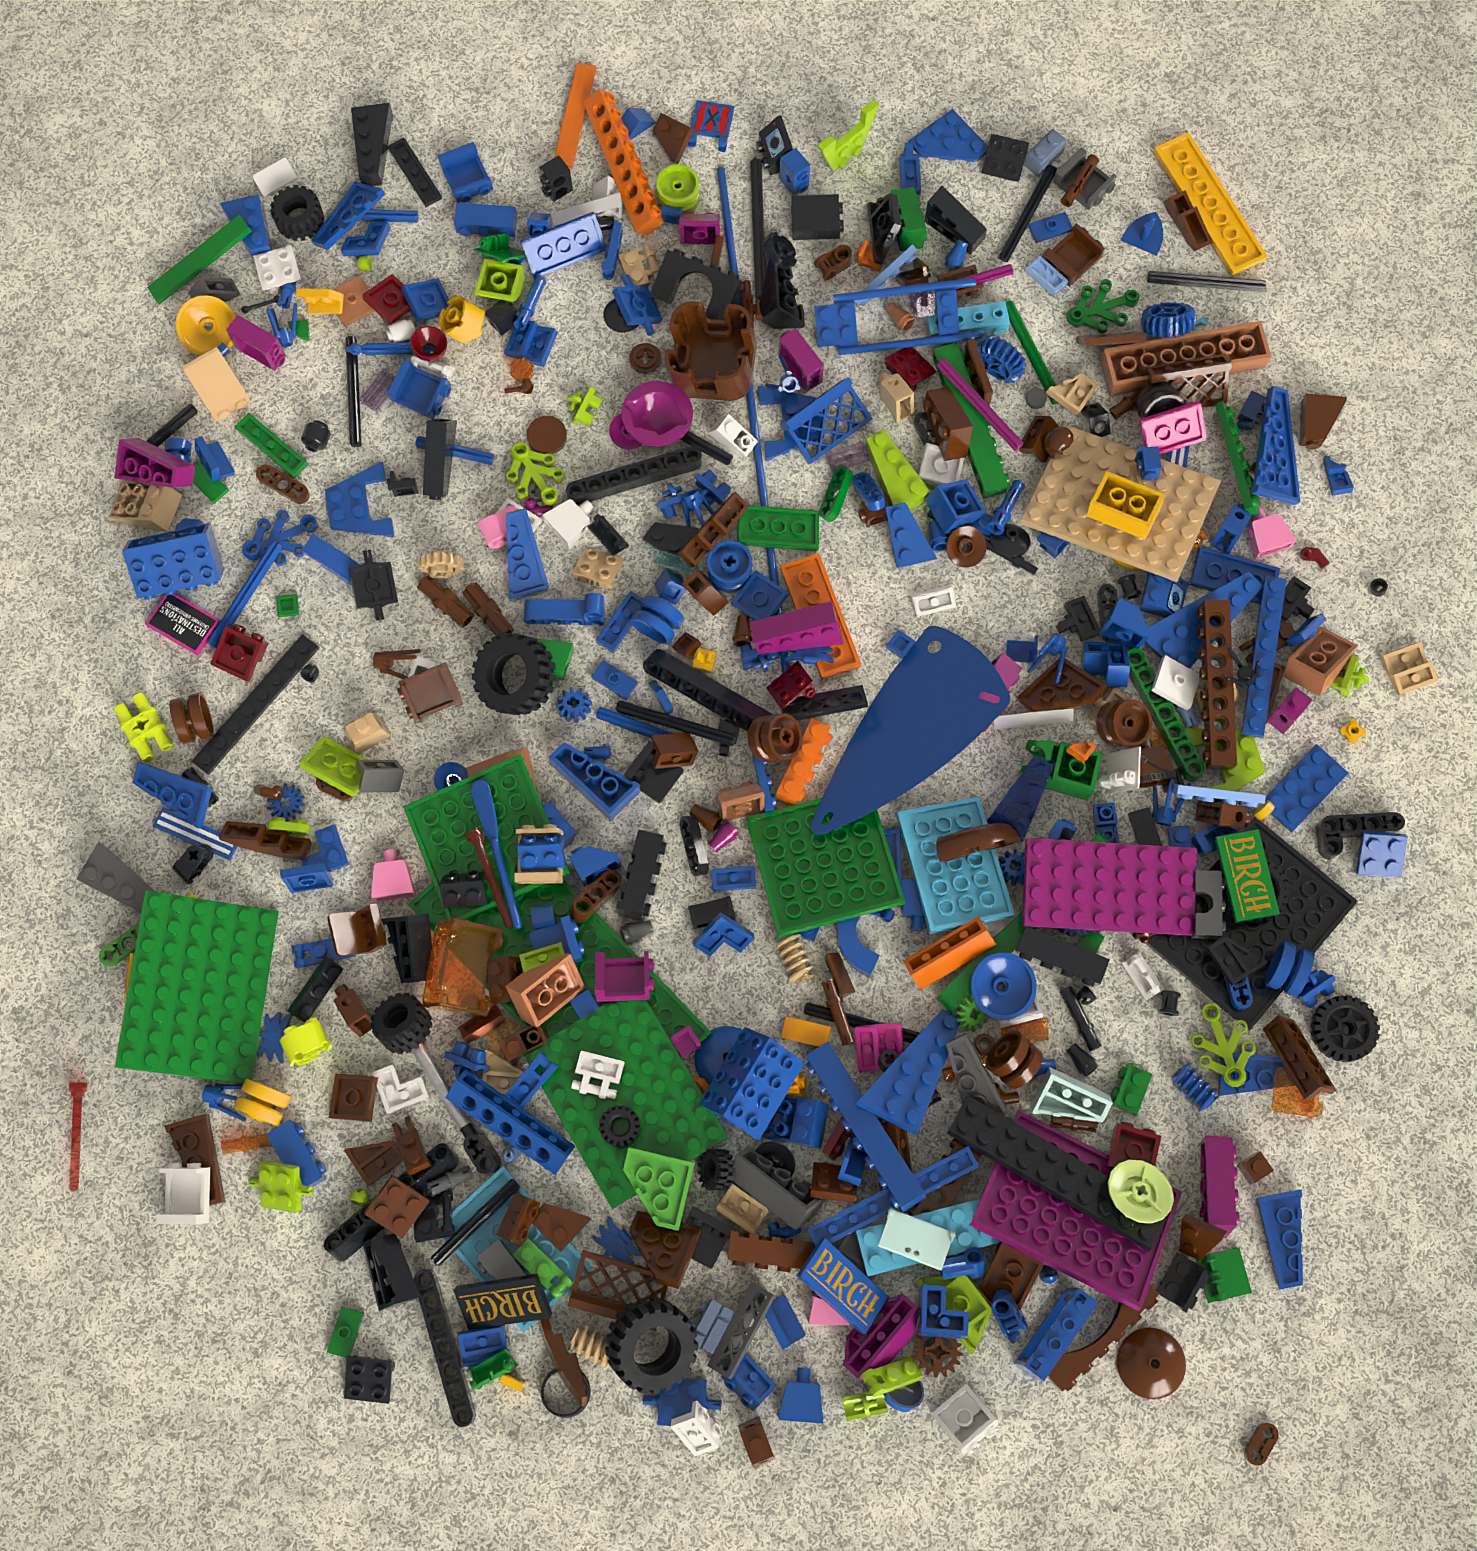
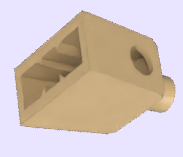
M887 372L882 373L878 377L880 396L896 423L914 415V392L899 374L890 376Z
M372 712L356 719L345 727L346 739L357 754L366 751L391 736L383 720Z

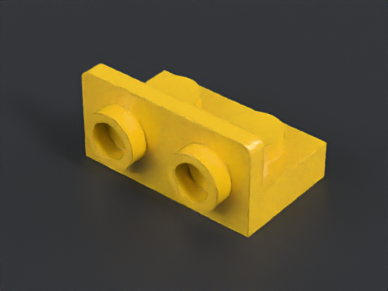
M296 288V297L304 299V303H308V313L342 314L344 294L331 289Z

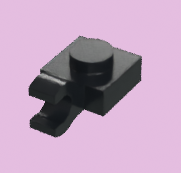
M720 718L718 729L734 734L736 736L734 744H737L740 727ZM721 743L719 756L727 757L729 745Z

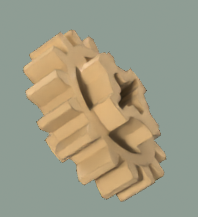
M433 551L431 554L427 553L426 556H420V559H418V569L424 575L430 574L432 578L447 579L456 576V573L461 574L464 571L463 558H459V555L453 556V553L448 551Z

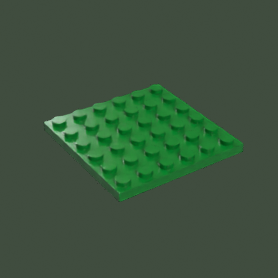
M521 754L403 806L442 906L443 901L439 884L444 875L450 872L463 874L472 870L486 872L484 881L488 897L487 904L444 908L443 906L449 924L452 926L507 902L491 843L484 832L471 795V787L477 780H485L490 786L498 824V840L514 897L516 898L547 884H519L514 882L515 873H518V835L516 834V829H522V825H534L535 829L543 828V825L551 824ZM566 860L565 868H563V876L571 873Z
M822 798L746 818L778 938L905 904L904 895L877 810L822 835H816L811 830L812 821ZM826 813L821 823L828 825L833 817V813Z

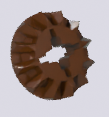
M650 343L636 345L629 355L631 367L637 372L640 371L644 374L650 371L654 372L661 362L659 349ZM645 352L647 353L648 358H651L647 360L646 364H644L643 360L640 359L644 357Z

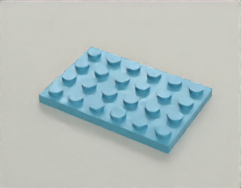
M979 797L897 812V821L929 934L957 929L977 916L980 917L983 923L1014 917V910L995 849L979 852L978 849H974V854L948 862H939L936 850L937 838L960 830L987 824Z
M504 1166L452 1212V1224L455 1226V1233L510 1179L516 1180ZM520 1185V1189L516 1193L532 1199ZM513 1195L455 1251L480 1282L498 1280L490 1276L489 1273L484 1274L478 1267L479 1259L477 1256L498 1239L503 1241L512 1255L521 1246L496 1235ZM443 1221L438 1225V1228L443 1226ZM531 1224L527 1238L539 1247L574 1282L581 1254L571 1243L560 1252ZM450 1236V1237H445V1238H443V1239H444L445 1241H447V1240H449L452 1236ZM585 1260L584 1265L588 1272H590L593 1268ZM517 1261L519 1265L522 1267V1269L525 1271V1273L527 1275H531V1273L519 1261ZM556 1275L551 1283L556 1286L560 1278ZM574 1283L570 1286V1288L568 1286L566 1287V1289L562 1292L563 1295L560 1297V1299L573 1287ZM542 1285L551 1308L558 1300ZM537 1320L516 1324L525 1332Z

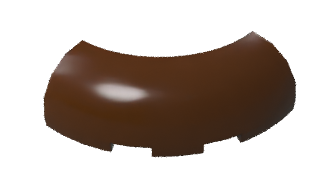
M1002 822L991 823L937 838L936 850L939 862H948L974 854V849H978V852L1006 847L1021 841L1016 830L1010 825Z

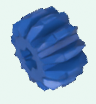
M570 687V693L563 690L562 694L564 697H557L559 704L556 705V708L560 711L559 716L561 718L566 716L567 722H570L573 717L575 723H578L579 716L585 720V713H591L589 706L592 705V701L588 699L589 694L587 692L582 694V688L577 689L575 692L574 688ZM572 702H576L577 707L572 708Z
M1014 849L1012 854L1009 851H1005V857L1000 856L998 858L1003 876L1005 875V884L1010 879L1012 886H1015L1017 881L1020 885H1023L1025 852H1022L1019 856L1017 849ZM1012 864L1014 866H1019L1017 871L1015 869H1010Z

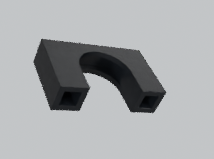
M674 248L672 252L667 249L650 296L672 304L681 281L690 274L701 273L708 277L712 285V297L706 310L707 318L725 320V305L735 304L743 281L739 280L740 275L728 271V274L720 272L721 267L711 263L708 267L702 264L704 261L695 256L689 259L684 257L685 252Z

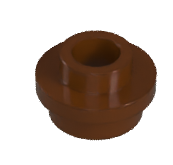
M988 1034L978 1035L973 1042L977 1053L981 1056H987L995 1044L993 1037ZM986 1041L988 1048L982 1049L980 1042Z

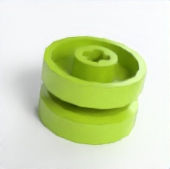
M672 164L665 167L658 174L656 186L660 208H662V205L681 208L682 214L693 212L697 208L700 201L699 178L693 169L683 164Z

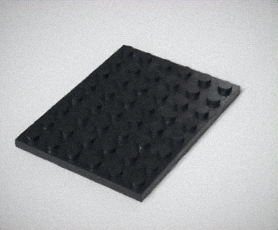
M1256 817L1250 821L1242 832L1259 829L1267 862H1274V866L1280 867L1282 869L1281 873L1286 874V882H1289L1290 885L1288 888L1290 896L1282 912L1273 919L1259 924H1251L1248 921L1235 923L1232 911H1228L1226 904L1225 911L1222 912V921L1226 923V930L1218 940L1194 939L1187 935L1155 934L1146 943L1148 947L1233 1019L1245 1021L1248 1031L1253 1028L1283 992V985L1277 990L1265 985L1268 967L1280 943L1287 941L1296 946V953L1302 948L1315 953L1358 902ZM1220 859L1214 863L1209 871H1222ZM1195 896V913H1207V901L1203 897ZM1225 936L1268 962L1247 976L1253 1002L1244 1010H1238L1232 1006L1224 975L1206 950V948ZM1244 986L1233 988L1234 991L1239 990L1240 996L1237 998V1002L1240 1001L1244 1005L1247 998L1242 997L1240 992L1241 989H1244Z

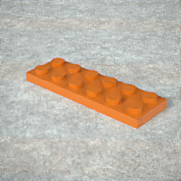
M817 553L780 565V570L795 610L832 601L840 625L843 644L829 646L833 649V653H825L834 659L833 663L816 661L821 680L861 667L859 656L820 554Z

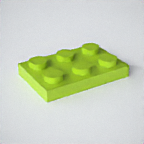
M323 736L300 761L299 768L355 797L359 792L361 774L355 768L357 760L368 759Z

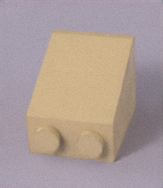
M217 347L181 367L215 421L226 419L231 412L236 409H243L250 402L249 397Z

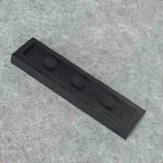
M405 138L387 146L425 208L442 199L440 192Z

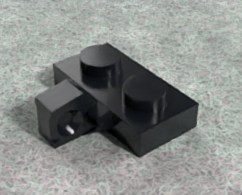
M1295 576L1285 587L1281 619L1287 621L1292 613L1296 616L1300 614L1309 619L1315 610L1307 604L1308 600L1305 598L1311 587Z
M1085 596L1065 602L1064 607L1068 614L1064 616L1065 620L1058 622L1056 626L1059 634L1068 630L1071 633L1077 632L1081 642L1100 635L1099 625Z

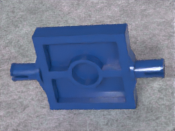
M625 274L621 277L625 286L615 287L612 293L627 325H642L647 335L651 336L655 333L651 324H659L663 318L653 297L650 296L648 286L632 284L629 275Z
M681 1378L683 1381L679 1385L674 1383L671 1385L672 1389L666 1392L660 1389V1393L657 1396L643 1395V1399L652 1400H643V1405H654L657 1407V1425L671 1426L672 1419L690 1413L692 1411V1402L698 1401L706 1410H721V1406L712 1404L722 1405V1400H708L706 1393L707 1380Z

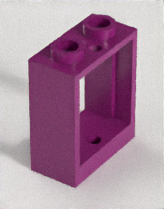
M237 315L226 329L235 348L273 371L277 367H281L285 362L286 354L278 338Z
M796 328L783 333L779 338V354H782L789 370L805 392H808L823 382L824 364Z

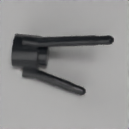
M1229 647L1228 651L1239 670L1237 672L1238 679L1229 676L1226 679L1238 684L1240 688L1251 686L1256 682L1257 677H1260V662H1256L1254 670L1250 666H1243L1233 649Z

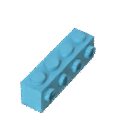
M1005 301L958 308L959 333L980 332V338L987 334L1002 335L1008 331L1010 320ZM937 311L926 313L925 324L928 337L939 336Z

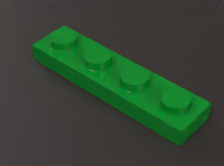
M250 413L234 426L240 434L293 478L308 465L305 459Z

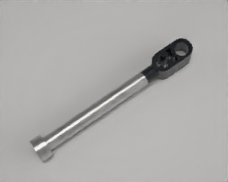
M421 1042L419 1048H413L411 1051L465 1138L463 1142L465 1152L479 1173L489 1174L497 1172L501 1167V1158L488 1137L477 1133L465 1111L445 1098L450 1091V1087ZM475 1140L479 1141V1143L477 1144V1148H474V1145L476 1144ZM487 1157L490 1158L492 1162L490 1169H487L485 1166V1160Z

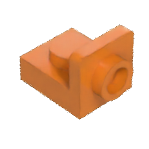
M865 239L863 245H859L856 252L858 264L880 272L883 263L881 265L874 263L873 249L869 246V240Z

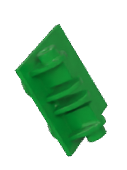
M505 232L482 237L479 240V248L473 250L481 253L483 257L496 258L501 263H508L509 260H520L521 257H525L524 251L509 247L510 236Z
M1239 1247L1208 1254L1201 1260L1196 1259V1262L1208 1271L1206 1276L1209 1279L1204 1287L1208 1303L1252 1293Z

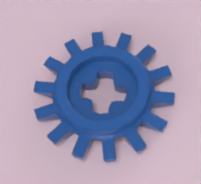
M284 784L283 794L279 796L278 800L267 799V802H272L267 809H274L270 815L273 817L277 813V817L284 816L286 821H288L289 815L295 819L294 813L296 811L300 814L302 813L298 809L299 806L305 807V803L300 802L301 799L305 798L304 795L298 796L301 790L293 791L295 785H291L287 789V784ZM290 797V806L285 805L281 807L282 802L280 800Z

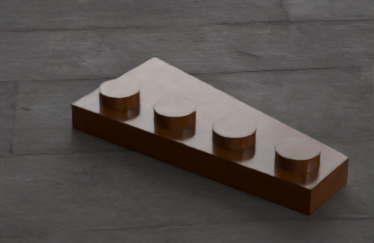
M202 1114L165 1125L166 1132L172 1138V1145L182 1160V1167H187V1163H201V1167H210L209 1207L226 1202L209 1114Z

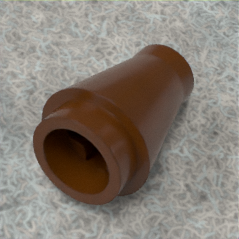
M746 615L737 616L732 636L734 645L737 647L751 644L753 640L749 617Z
M697 804L693 805L689 812V815L697 817L698 822L707 831H716L722 822V817L719 816L718 812Z

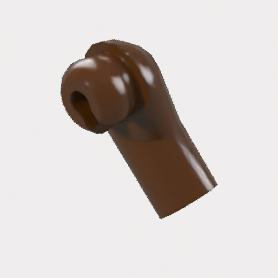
M994 1083L1005 1105L1019 1103L1018 1092L1005 1093L998 1083Z

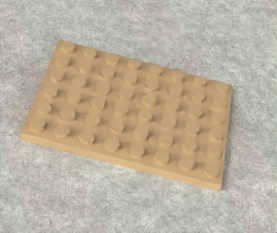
M1066 425V428L1070 429L1073 433V443L1063 451L1062 455L1054 454V459H1050L1021 519V524L1178 582L1221 480L1160 459L1162 468L1159 478L1151 481L1142 480L1141 473L1137 472V463L1134 461L1137 450ZM1106 471L1165 494L1161 509L1145 540L1087 517L1090 502Z

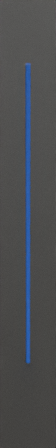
M718 167L717 175L730 272L738 274L725 168ZM740 292L735 302L736 305L741 302ZM751 382L746 398L751 435L758 441L753 447L760 506L769 507L753 382ZM766 547L770 580L779 585L774 548ZM782 605L775 613V616L783 614ZM780 651L782 674L790 666L789 661H785L788 656L786 651Z

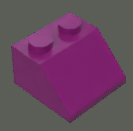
M693 212L680 214V244L714 245L717 235L720 236V214H695Z

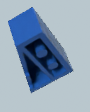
M259 195L220 203L229 221L240 214L252 230L250 234L242 239V242L253 260L254 255L272 251L264 206Z

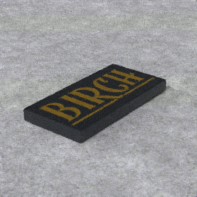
M538 1274L456 1286L453 1290L468 1330L548 1319L552 1315Z

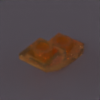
M1039 1018L1001 1028V1037L1014 1030L1023 1034L1029 1042L1049 1040L1047 1018Z

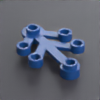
M280 510L276 514L277 519L269 538L262 541L264 533L271 528V523L266 518L260 519L253 540L247 541L242 548L243 555L248 560H257L263 556L266 551L265 549L268 548L270 543L276 541L282 545V550L291 552L296 557H303L305 554L302 552L296 553V549L303 548V545H295L285 540L303 532H314L318 528L316 518L310 514L304 515L299 525L281 532L284 524L289 521L290 516L286 510ZM286 514V518L280 519V515ZM267 522L268 525L262 528L261 524ZM309 522H312V523H313V526L310 527V528H307L306 525H307ZM252 548L257 549L254 553H250V550ZM279 553L274 562L278 566H283L286 564L287 558L283 553ZM282 556L283 561L277 562V558Z

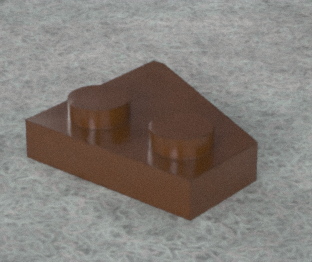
M660 113L653 133L671 161L678 164L694 129Z
M1185 1214L1181 1222L1179 1251L1187 1256L1201 1260L1223 1240L1227 1231Z

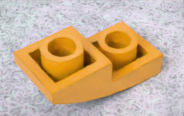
M786 1016L780 1038L820 1047L829 1041L832 1027Z

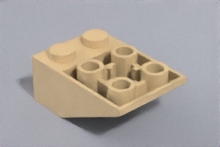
M123 481L108 518L155 531L168 532L182 495L171 487L154 485L152 483Z

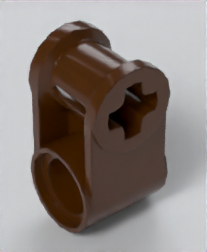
M839 245L828 253L819 256L814 261V266L819 268L823 274V279L828 281L851 266L852 250L847 245Z

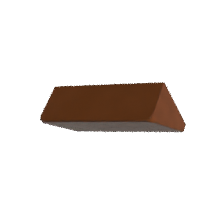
M838 952L826 954L824 960L832 978L835 980L840 997L843 998L855 993L856 991Z

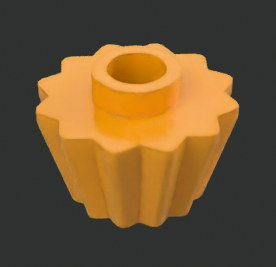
M801 1070L786 1096L804 1098L807 1081Z

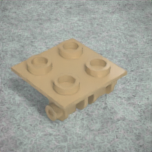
M585 547L572 571L573 578H576V581L588 582L589 585L594 581L595 587L599 583L601 588L606 590L613 589L614 579L624 558Z

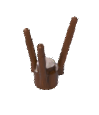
M421 650L375 652L373 666L374 668H379L380 673L405 679L408 676L388 668L393 666V660L417 659L416 655L407 654L420 653Z

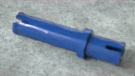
M540 276L534 278L524 303L519 307V314L514 321V326L519 328L521 323L520 330L526 328L530 317L534 315V308L546 285V280L543 277L540 283L538 282Z

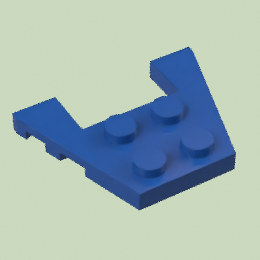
M758 386L760 406L781 404L783 422L816 399V397ZM812 417L811 426L820 428L822 417ZM798 427L794 430L799 439L805 440L806 428ZM810 430L809 441H818L820 431ZM784 431L785 440L764 442L766 461L789 453V451L797 448L787 431Z
M379 462L325 490L331 530L395 537L392 518L370 520L365 485L386 481L383 462Z

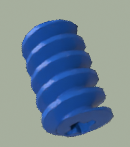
M1188 1061L1173 1075L1175 1079L1172 1084L1180 1083L1179 1092L1187 1090L1185 1098L1193 1096L1194 1099L1191 1104L1200 1103L1198 1111L1201 1112L1207 1109L1220 1095L1214 1097L1217 1091L1215 1088L1208 1090L1210 1086L1209 1081L1201 1083L1204 1078L1203 1075L1195 1077L1197 1073L1196 1068L1188 1070L1191 1065Z

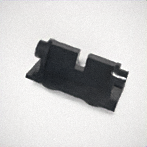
M597 514L593 518L595 522L587 526L613 556L629 546L603 515Z

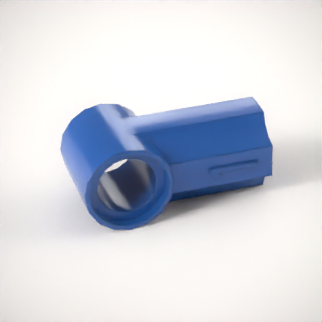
M971 1247L964 1254L946 1257L943 1268L940 1270L941 1277L943 1279L963 1275L971 1278L981 1277L985 1271L983 1251L980 1248Z

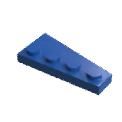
M1233 1053L1232 1056L1235 1064L1241 1053ZM1250 1055L1244 1067L1246 1072L1244 1084L1239 1087H1231L1225 1082L1224 1076L1219 1074L1218 1095L1224 1096L1296 1085L1279 1057ZM1220 1057V1064L1226 1066L1224 1058ZM1238 1073L1231 1074V1079L1237 1080L1239 1078Z

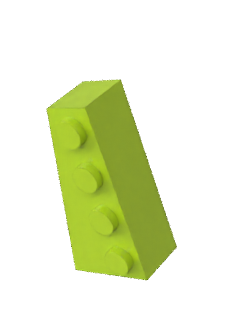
M881 429L868 437L865 449L888 505L905 502L910 511L925 503L930 490L886 431Z

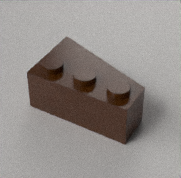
M949 387L926 391L923 408L928 416L944 461L967 457L973 425Z

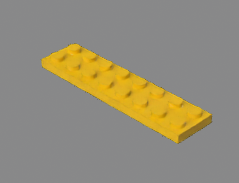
M1187 132L1156 146L1153 151L1178 192L1186 190L1193 208L1197 206L1213 242L1211 244L1231 276L1266 261L1267 254L1190 133Z

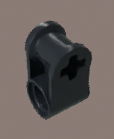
M208 844L189 846L180 859L174 863L172 869L186 884H191L194 882L193 879L197 875L200 876L204 868L212 860L214 855L213 849Z

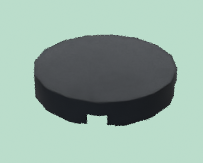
M772 232L764 239V249L769 259L780 269H791L797 263V259H795L796 251L792 243L785 236L782 235L780 237L777 232Z

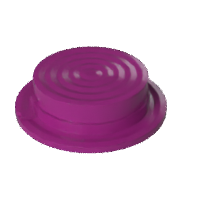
M650 381L637 386L627 395L623 402L621 415L626 431L636 441L649 446H666L678 441L687 433L693 419V408L689 397L682 389L669 382Z

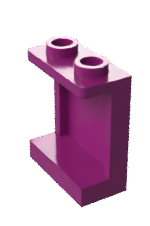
M644 951V957L616 959H605L604 952H595V993L597 1002L649 1000L650 991H654V977H650V972H654V960L649 959V951Z

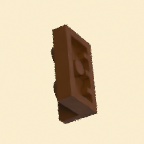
M515 1192L496 1235L522 1246L529 1235L533 1219L538 1214L540 1202Z

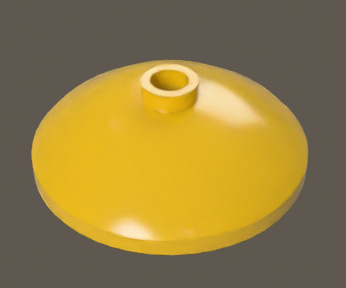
M197 296L188 300L179 310L176 318V331L181 343L196 355L201 356L220 345L221 342L230 349L233 342L226 329L236 316L230 306L221 299L213 296ZM206 323L212 324L211 330L205 328Z

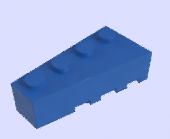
M566 743L559 746L549 756L550 765L610 821L640 793V784L625 778L619 772L605 767L601 762L589 758L588 755Z

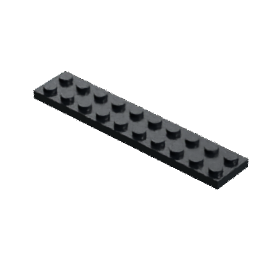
M967 1095L947 1132L948 1135L1148 1252L1152 1249L1165 1218L1155 1223H1139L1126 1217L1116 1208L1109 1195L1108 1176Z

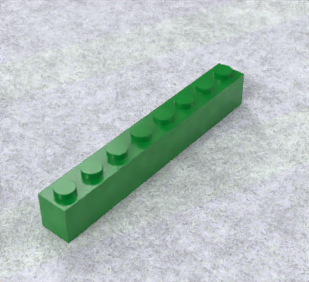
M957 342L934 348L932 358L943 388L949 387L973 425L967 456L982 498L985 499L1006 493L1008 485H1010V479L1008 474L1003 471L1001 455H998L996 452L997 444L995 438L990 435V424L937 368L939 361L946 359L977 392L976 385L972 384L970 380V369L964 363V352L962 349H959Z

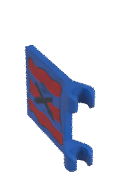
M697 100L691 128L694 131L688 146L695 147L697 135L719 138L718 151L725 152L735 106Z

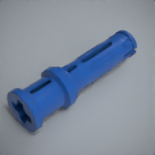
M1014 480L1000 507L995 508L992 520L986 524V528L990 533L1001 535L1004 532V526L1011 519V511L1025 487L1022 481Z

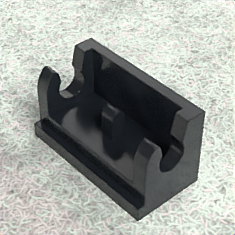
M730 896L688 906L693 929L708 926L720 912L735 920V912Z

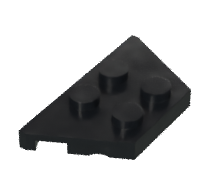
M892 193L885 195L883 198H878L876 203L869 202L867 204L874 263L879 265L883 263L901 227L897 195Z

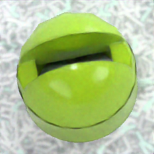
M363 255L358 258L356 265L359 270L365 272L372 271L370 255Z
M357 1188L351 1193L349 1201L363 1207L368 1202V1192L365 1189Z

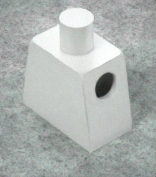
M569 499L542 516L544 523L568 549H571L588 530L587 526L591 523L587 515L594 510V507L588 500L577 506L573 500Z

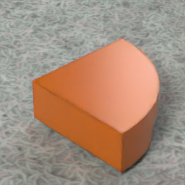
M1091 742L1073 743L1066 752L1084 764L1097 745Z

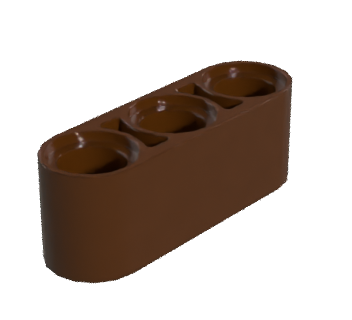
M616 870L604 872L574 900L569 913L571 919L577 923H583L616 894L622 881L621 874ZM606 881H611L615 885H610ZM591 894H597L600 898H595ZM577 907L583 908L585 912L579 911Z

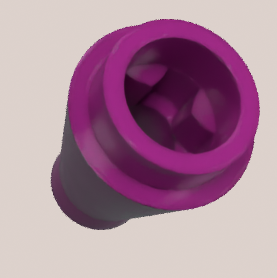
M727 821L725 824H721L708 844L718 852L721 848L737 839L736 836L739 832Z

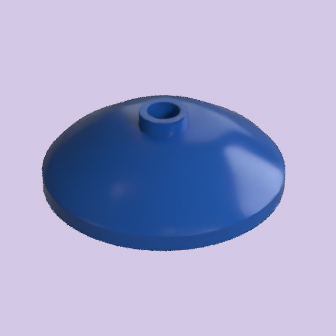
M995 953L984 958L975 967L971 976L970 989L975 1004L986 1015L996 1019H1012L1022 1015L1032 1005L1036 996L1037 983L1032 968L1025 960L1011 953ZM999 982L1003 983L1004 988L1001 991L997 988V984Z
M733 1026L715 1028L711 1030V1034L701 1043L702 1048L695 1052L694 1062L699 1077L704 1078L709 1085L725 1061L723 1059L724 1054L731 1051L738 1035L743 1031L742 1029Z

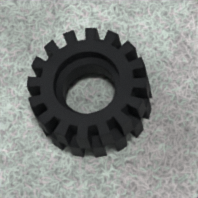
M615 1105V1107L608 1108L602 1114V1118L599 1121V1131L602 1138L611 1146L620 1148L633 1143L639 1136L641 1129L637 1114L631 1108L624 1105ZM619 1117L626 1119L629 1124L627 1132L623 1135H616L611 1129L613 1120Z
M706 1149L703 1156H700L699 1160L701 1163H698V1167H700L698 1175H701L699 1181L703 1182L702 1187H706V1190L729 1189L728 1186L733 1184L731 1180L735 1178L733 1172H736V1168H733L735 1160H731L733 1155L729 1154L730 1151L725 1149Z

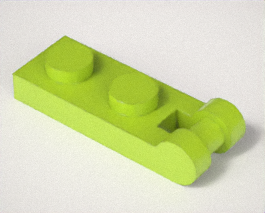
M911 1356L876 1369H869L861 1375L864 1383H868L869 1391L873 1397L920 1381L923 1377Z

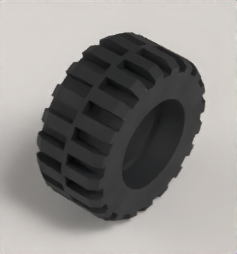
M503 633L501 636L496 635L492 637V642L486 641L482 645L484 649L482 651L478 650L476 654L478 658L476 662L473 661L472 667L475 670L471 674L472 680H475L473 688L475 692L480 693L478 695L480 701L485 702L486 707L511 715L530 714L531 710L536 711L541 708L540 703L548 701L549 697L547 695L553 692L554 687L552 683L556 681V675L553 674V670L556 669L555 662H551L550 659L553 656L550 651H546V646L533 637L516 633ZM519 655L526 666V678L522 687L515 693L510 694L503 685L502 672L506 662L511 657Z
M650 1297L649 1301L645 1298H640L635 1305L632 1302L627 1304V1309L624 1312L620 1310L615 1315L617 1320L615 1322L611 1321L608 1327L611 1333L606 1334L605 1342L609 1345L605 1347V1353L609 1358L608 1363L629 1388L637 1389L639 1393L646 1394L649 1390L651 1394H659L660 1389L666 1392L672 1389L671 1385L674 1383L679 1385L683 1381L681 1379L684 1374L688 1375L692 1370L689 1366L691 1363H695L697 1358L694 1354V1351L698 1350V1341L694 1339L697 1337V1333L690 1319L671 1302L665 1299L660 1300L658 1297ZM666 1327L669 1333V1341L664 1353L653 1362L637 1363L634 1360V1348L639 1337L651 1328Z

